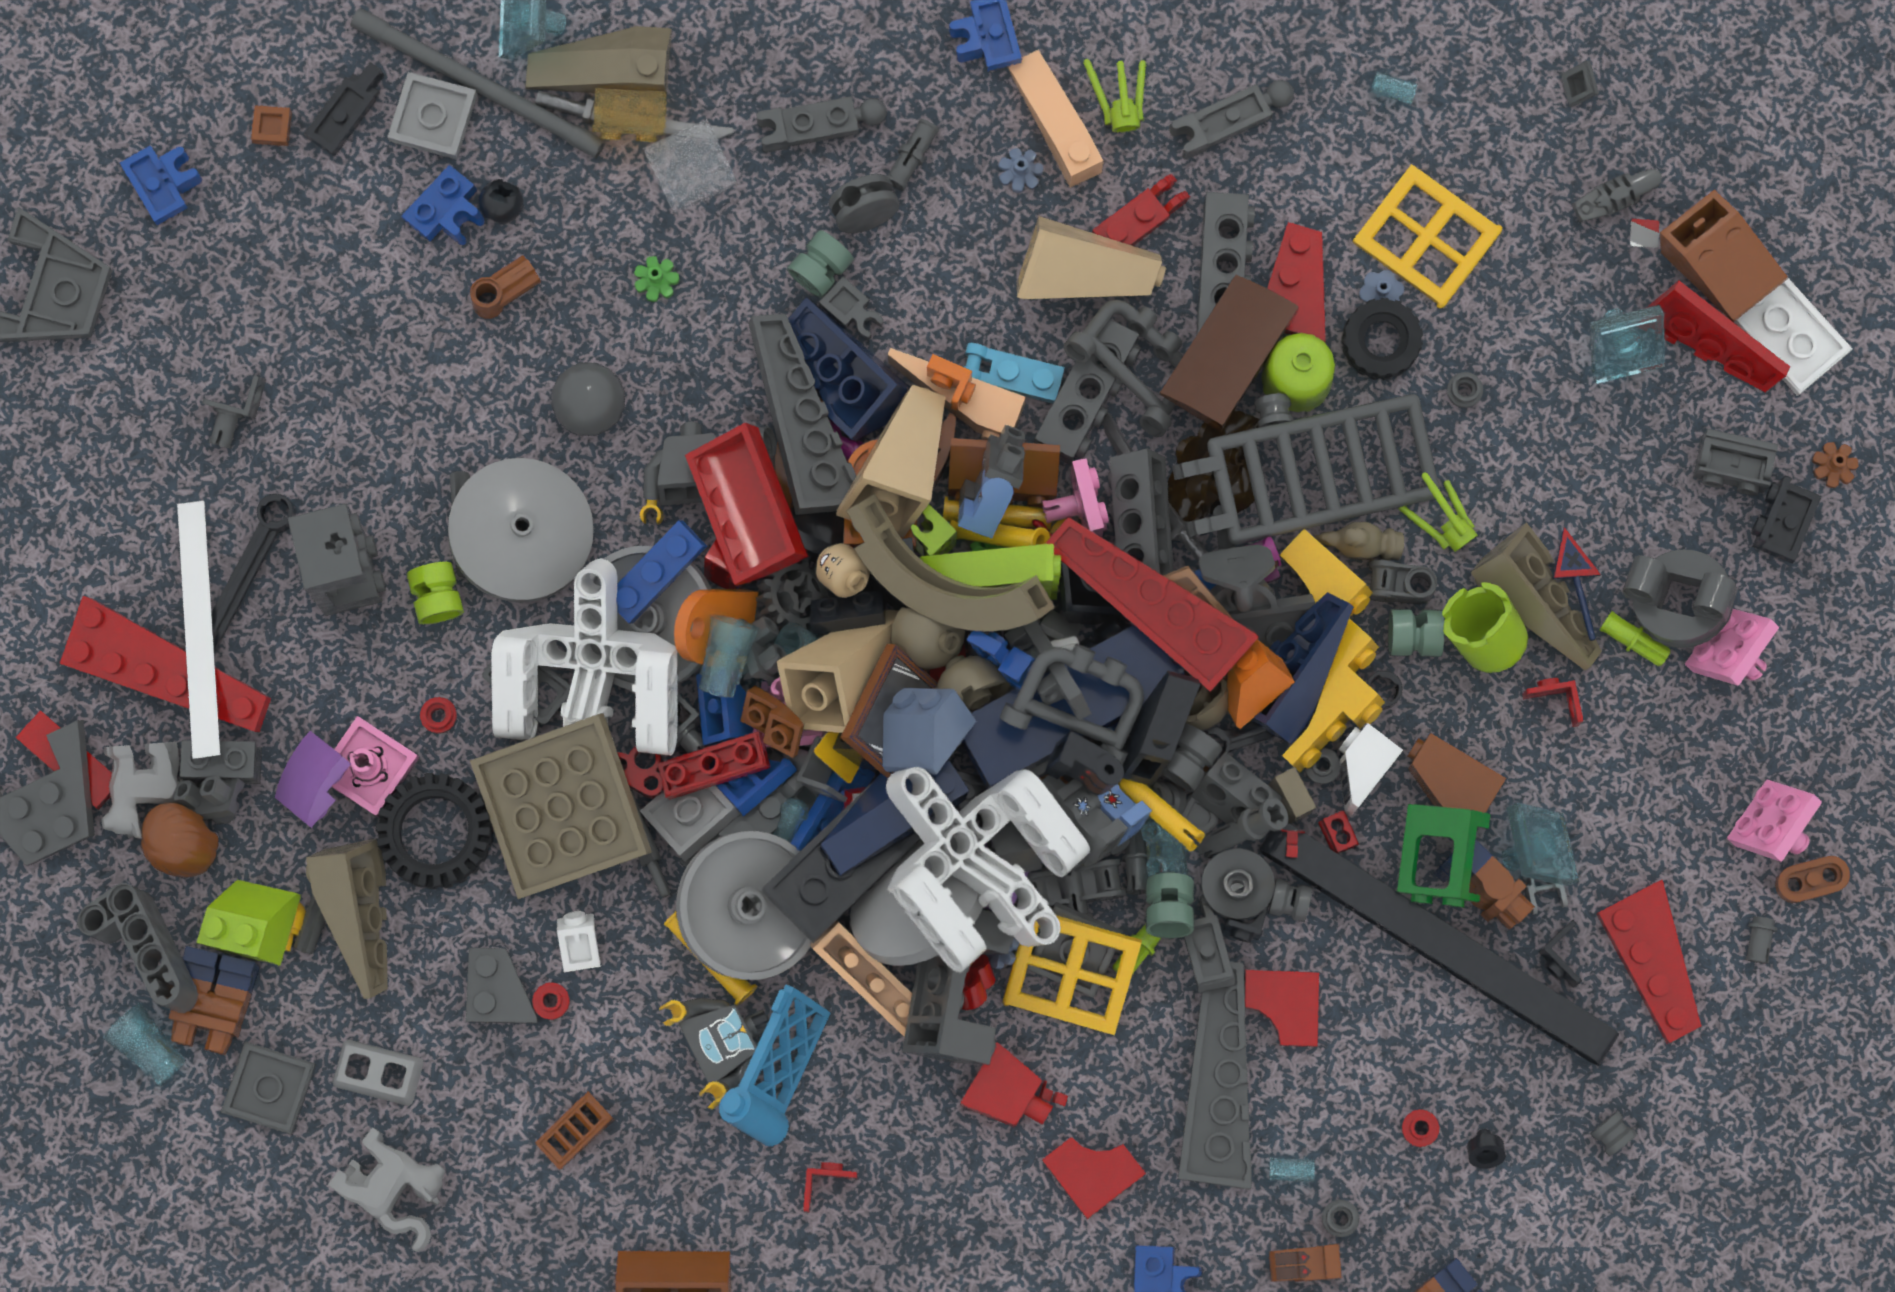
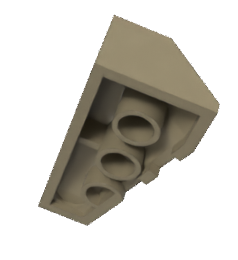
M635 26L528 53L525 88L667 97L672 28Z
M1526 522L1482 557L1470 573L1475 578L1478 587H1482L1481 583L1483 582L1498 585L1508 595L1527 628L1582 669L1587 670L1602 651L1596 639L1594 641L1589 640L1582 613L1577 610H1571L1566 594L1570 592L1565 581L1557 583L1553 579V574L1548 565L1553 563L1554 560Z
M378 838L324 849L306 857V876L311 883L312 894L364 999L372 998L388 989L387 944L383 939L379 938L382 921L387 920L386 908L379 907V887L386 886V872L381 855L382 852L376 840Z

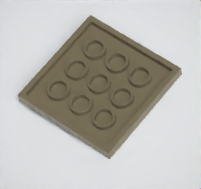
M604 713L470 760L518 899L652 853Z

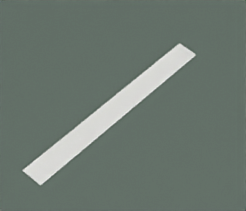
M204 501L177 504L193 759L220 755Z

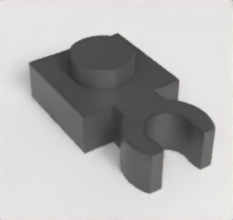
M844 277L819 301V306L845 329L854 322L857 325L858 334L865 340L869 341L871 338V333L864 328L866 322L874 321L880 327L884 325L883 318L879 313L865 310L870 304V300Z

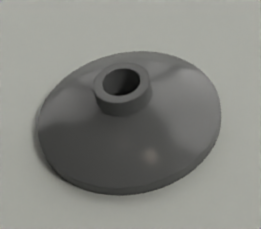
M1235 848L1220 852L1208 862L1203 871L1201 888L1207 904L1217 914L1229 919L1244 920L1260 914L1270 904L1275 890V878L1271 867L1263 857L1247 849ZM1234 883H1240L1244 886V891L1234 893L1231 890V886Z

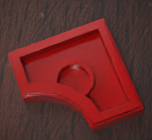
M1245 970V1008L1258 1011L1271 1021L1277 1031L1279 1045L1317 1047L1319 973Z
M1070 1137L1042 1159V1162L1086 1219L1090 1218L1146 1174L1124 1144L1108 1151H1094L1082 1147Z

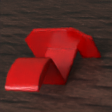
M1282 829L1281 831L1287 832L1286 857L1297 858L1298 833H1305V831Z
M1043 1081L1039 1098L1050 1102L1053 1091L1047 1089V1081ZM1055 1092L1051 1102L1065 1106L1068 1096Z

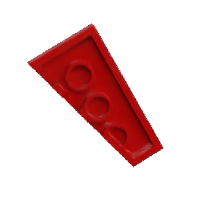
M1679 280L1640 312L1634 324L1643 329H1646L1647 325L1663 333L1661 338L1672 344L1679 341L1695 349L1694 355L1704 361L1716 360L1724 365L1725 372L1763 392L1768 391L1786 377L1791 367Z
M1663 879L1598 912L1596 915L1665 1042L1669 1044L1701 1027Z

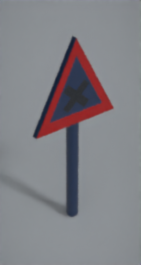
M1564 527L1553 579L1573 578L1588 638L1590 641H1594L1596 635L1580 578L1601 576V574Z

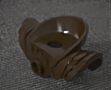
M1234 411L1221 432L1204 422L1200 426L1197 436H1189L1181 440L1177 445L1175 451L1177 463L1180 464L1210 457L1207 443L1211 438L1258 428V421L1260 419L1241 411ZM1242 446L1223 450L1237 513L1248 508L1255 501ZM1172 471L1168 480V501L1181 519L1185 522L1203 519L1208 513L1213 514L1214 509L1220 505L1213 472L1175 480Z

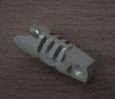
M1650 168V170L1646 169V171L1633 176L1629 173H1624L1594 187L1593 190L1572 203L1577 219L1582 223L1599 217L1610 216L1638 203L1641 195L1660 186L1659 184L1662 183L1661 179H1663L1661 177L1662 174H1660V171Z

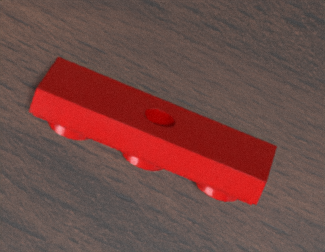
M40 710L15 738L54 772L60 769L46 735L61 727ZM87 751L91 802L99 810L111 797L109 783L112 772Z
M757 731L657 763L665 798L671 800L771 768L766 746L763 743V733ZM715 760V766L710 770L709 765L711 761Z

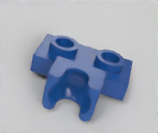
M1006 0L970 1L973 16L954 20L949 24V32L952 38L964 37L968 39L967 43L958 45L956 48L958 62L962 63L982 58L983 55L988 71L1022 63V56Z
M150 145L120 162L156 225L187 209L188 207L180 194L202 182V178L195 168L184 172L179 171L180 166L189 160L186 151L181 146L158 158Z
M450 165L445 168L401 216L408 225L429 242L443 229L459 245H465L467 241L460 230L464 222L470 221L477 226L484 224V217L481 212L469 202V199L478 191L477 188Z
M972 631L966 639L979 656L987 658L988 661L998 667V671L1009 685L1020 691L1035 659L1016 647L1009 650L1006 648L1008 642L993 631L989 632L988 635L981 631Z
M1136 1245L1134 1292H1186L1184 1290L1185 1281L1188 1278L1200 1277L1202 1275V1268L1174 1266V1247Z

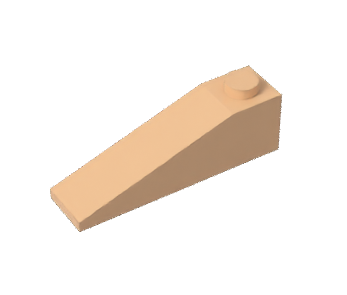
M1036 50L1022 57V63L1007 66L1069 187L1071 188L1101 174L1103 159L1088 130L1040 51Z
M890 348L888 353V363L918 387L927 388L946 396L944 407L974 431L982 434L981 438L983 440H988L990 434L999 437L1005 425L1017 427L1025 406V396L972 378L971 383L976 384L973 395L968 404L962 402L959 410L956 411L951 409V400L957 388L951 386V389L947 390L936 386L930 381L931 377L927 376L928 361Z
M837 920L815 943L812 942L810 944L811 948L905 1037L912 992L881 962L869 956L855 937Z

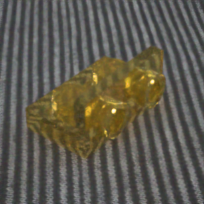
M595 88L592 132H600V139L621 140L622 133L636 134V141L657 142V135L666 134L667 91Z

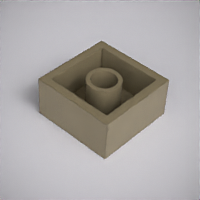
M1295 767L1274 777L1268 784V786L1283 797L1281 802L1287 810L1289 824L1301 820L1315 810L1316 806Z

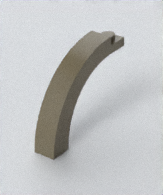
M875 494L846 510L851 518L853 527L864 540L862 544L854 548L864 565L893 596L925 617L954 628L991 632L1024 626L1040 619L1055 608L1037 575L1010 586L979 587L955 581L932 569L916 556L901 539Z

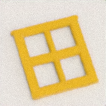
M1411 164L1353 239L1352 243L1437 303V307L1441 309L1446 306L1500 235L1502 226L1494 224ZM1414 185L1442 204L1425 228L1397 208ZM1453 214H1456L1482 233L1465 257L1437 237ZM1390 216L1418 235L1401 259L1373 239ZM1430 245L1458 264L1441 288L1413 268Z
M1057 916L1060 922V933L1074 937L1066 964L1032 955L1033 946L1027 947L1019 943L1015 955L1016 960L1012 965L1002 1001L1005 1006L1011 1005L1115 1035L1141 947V939ZM1035 921L1034 923V932L1036 935L1040 927L1037 921ZM1088 941L1123 951L1116 978L1081 969ZM1028 965L1063 974L1055 1002L1021 992ZM1077 979L1112 988L1105 1016L1070 1006Z

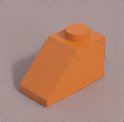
M1258 639L1228 672L1226 686L1228 689V711L1239 729L1245 726L1295 682L1283 659Z

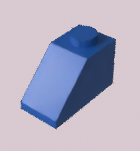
M722 666L697 674L703 746H713L753 733V727L741 722L747 693L730 669Z

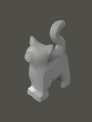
M177 742L144 744L145 754L150 756L151 765L149 769L136 770L130 745L104 747V754L113 760L109 783L112 805L108 813L102 818L101 823L104 829L113 831L116 834H125L128 838L133 836L141 838V821L135 807L136 804L177 803L173 799L179 783L177 775L180 762Z
M372 1128L362 1142L378 1162L376 1167L368 1176L362 1174V1166L352 1159L346 1172L344 1173L339 1170L328 1185L346 1200L360 1205L378 1220L383 1229L393 1234L404 1233L410 1230L414 1231L416 1239L412 1244V1250L416 1252L424 1250L429 1244L431 1237L429 1225L423 1218L412 1215L396 1219L392 1214V1210L408 1185L419 1198L438 1206L440 1201L437 1196L443 1187L442 1180L445 1170L439 1164L429 1166L418 1164L406 1152L387 1146L384 1143L383 1134L378 1129Z

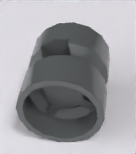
M1186 723L1173 758L1162 775L1182 789L1195 792L1206 775L1203 770L1204 766H1212L1223 749L1217 741L1205 732Z

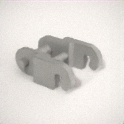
M1548 862L1547 868L1531 871L1529 867H1526V874L1523 875L1524 880L1528 879L1529 886L1525 888L1527 899L1535 906L1531 911L1532 915L1538 914L1534 894L1548 889L1557 890L1558 896L1561 897L1562 908L1568 907L1562 878H1556L1555 873L1558 872V868L1553 867L1552 862ZM1545 876L1550 877V884L1535 886L1534 879Z

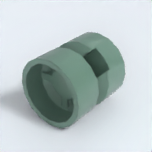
M818 230L806 245L808 252L799 253L787 267V271L795 281L818 298H823L835 284L834 275H842L854 261V257L838 240L828 233Z
M1391 609L1388 622L1389 655L1411 656L1414 651H1418L1421 657H1441L1444 647V617L1442 610L1422 609L1418 615H1414L1411 609Z
M1169 872L1155 874L1147 878L1146 902L1151 905L1146 909V931L1148 934L1171 939L1185 937L1193 933L1194 910L1189 906L1194 901V881L1191 877Z

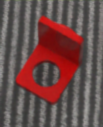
M1559 678L1544 679L1537 682L1538 687L1528 688L1522 694L1524 700L1566 692L1572 726L1578 727L1583 722L1575 680L1559 683Z
M821 1162L820 1169L807 1168L803 1212L810 1213L813 1176L857 1179L858 1173L843 1171V1164Z

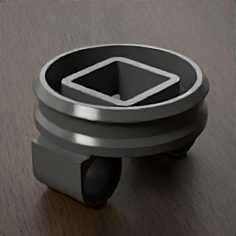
M1694 550L1670 551L1655 559L1642 555L1635 556L1623 588L1625 598L1632 599L1635 614L1640 625L1644 627L1643 630L1655 641L1677 648L1697 646L1715 637L1727 624L1738 591L1736 583L1728 577L1724 568L1714 558ZM1672 581L1699 587L1692 607L1695 614L1694 617L1662 609Z

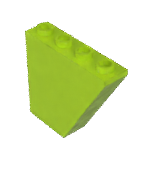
M1054 544L920 557L923 562L942 575L961 583L979 587L1010 586L1037 575L1050 600H1057L1061 572V555H1054Z

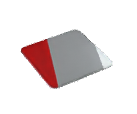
M1632 219L1630 245L1657 248L1659 245V221Z

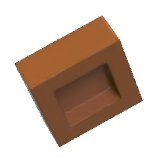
M255 105L251 133L253 144L289 146L292 119L291 109Z

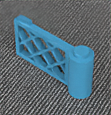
M785 985L783 990H779L771 1008L773 1013L739 1087L726 1092L719 1105V1114L723 1120L765 1146L777 1145L787 1135L789 1123L785 1112L831 1012L796 988ZM794 999L795 1013L788 1017V1010ZM815 1013L816 1015L810 1028L807 1029L806 1018ZM796 1025L797 1036L790 1040L789 1028ZM779 1035L780 1047L773 1051V1043ZM797 1048L798 1054L794 1062H792L791 1051ZM780 1059L781 1070L774 1074V1062ZM763 1070L764 1081L755 1086L758 1075ZM782 1082V1089L776 1099L775 1085Z

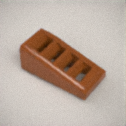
M588 1091L535 1144L561 1170L615 1119ZM586 1106L600 1120L595 1125L582 1113ZM575 1116L589 1130L584 1136L570 1122ZM564 1126L578 1140L574 1146L559 1132ZM555 1137L567 1150L563 1157L548 1142L551 1138Z

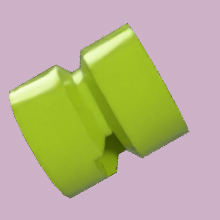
M451 562L430 563L407 572L406 575L411 594L418 597L413 604L419 624H435L454 619L464 613L460 593L453 590L457 581Z

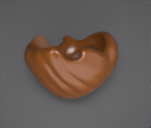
M163 803L152 808L144 818L141 849L145 858L155 869L171 876L190 878L203 874L213 864L217 855L219 839L217 834L210 831L205 825L204 817L178 803Z

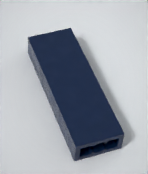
M1135 625L1090 648L1096 653L1093 660L1104 664L1107 656L1127 665L1125 672L1138 679L1143 687V704L1167 670L1185 675L1183 667L1170 658L1166 652ZM1064 664L1082 692L1092 713L1083 719L1105 728L1119 722L1129 701L1128 690L1121 686L1109 684L1091 674L1079 672ZM1049 672L1044 673L1042 679L1048 676ZM1018 689L972 712L971 714L975 718L976 723L961 741L986 789H989L1015 771L1031 770L1049 760L1056 743L1072 731L1034 715L1026 730L1017 728L1000 719L999 716L1005 704H1014L1019 693ZM1036 690L1033 699L1044 703ZM1064 698L1049 705L1075 716ZM1074 732L1085 739L1090 738L1080 733Z

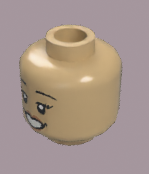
M840 543L827 547L820 553L817 559V579L836 596L843 598L854 596L866 587L870 571L864 565L855 549L850 545Z

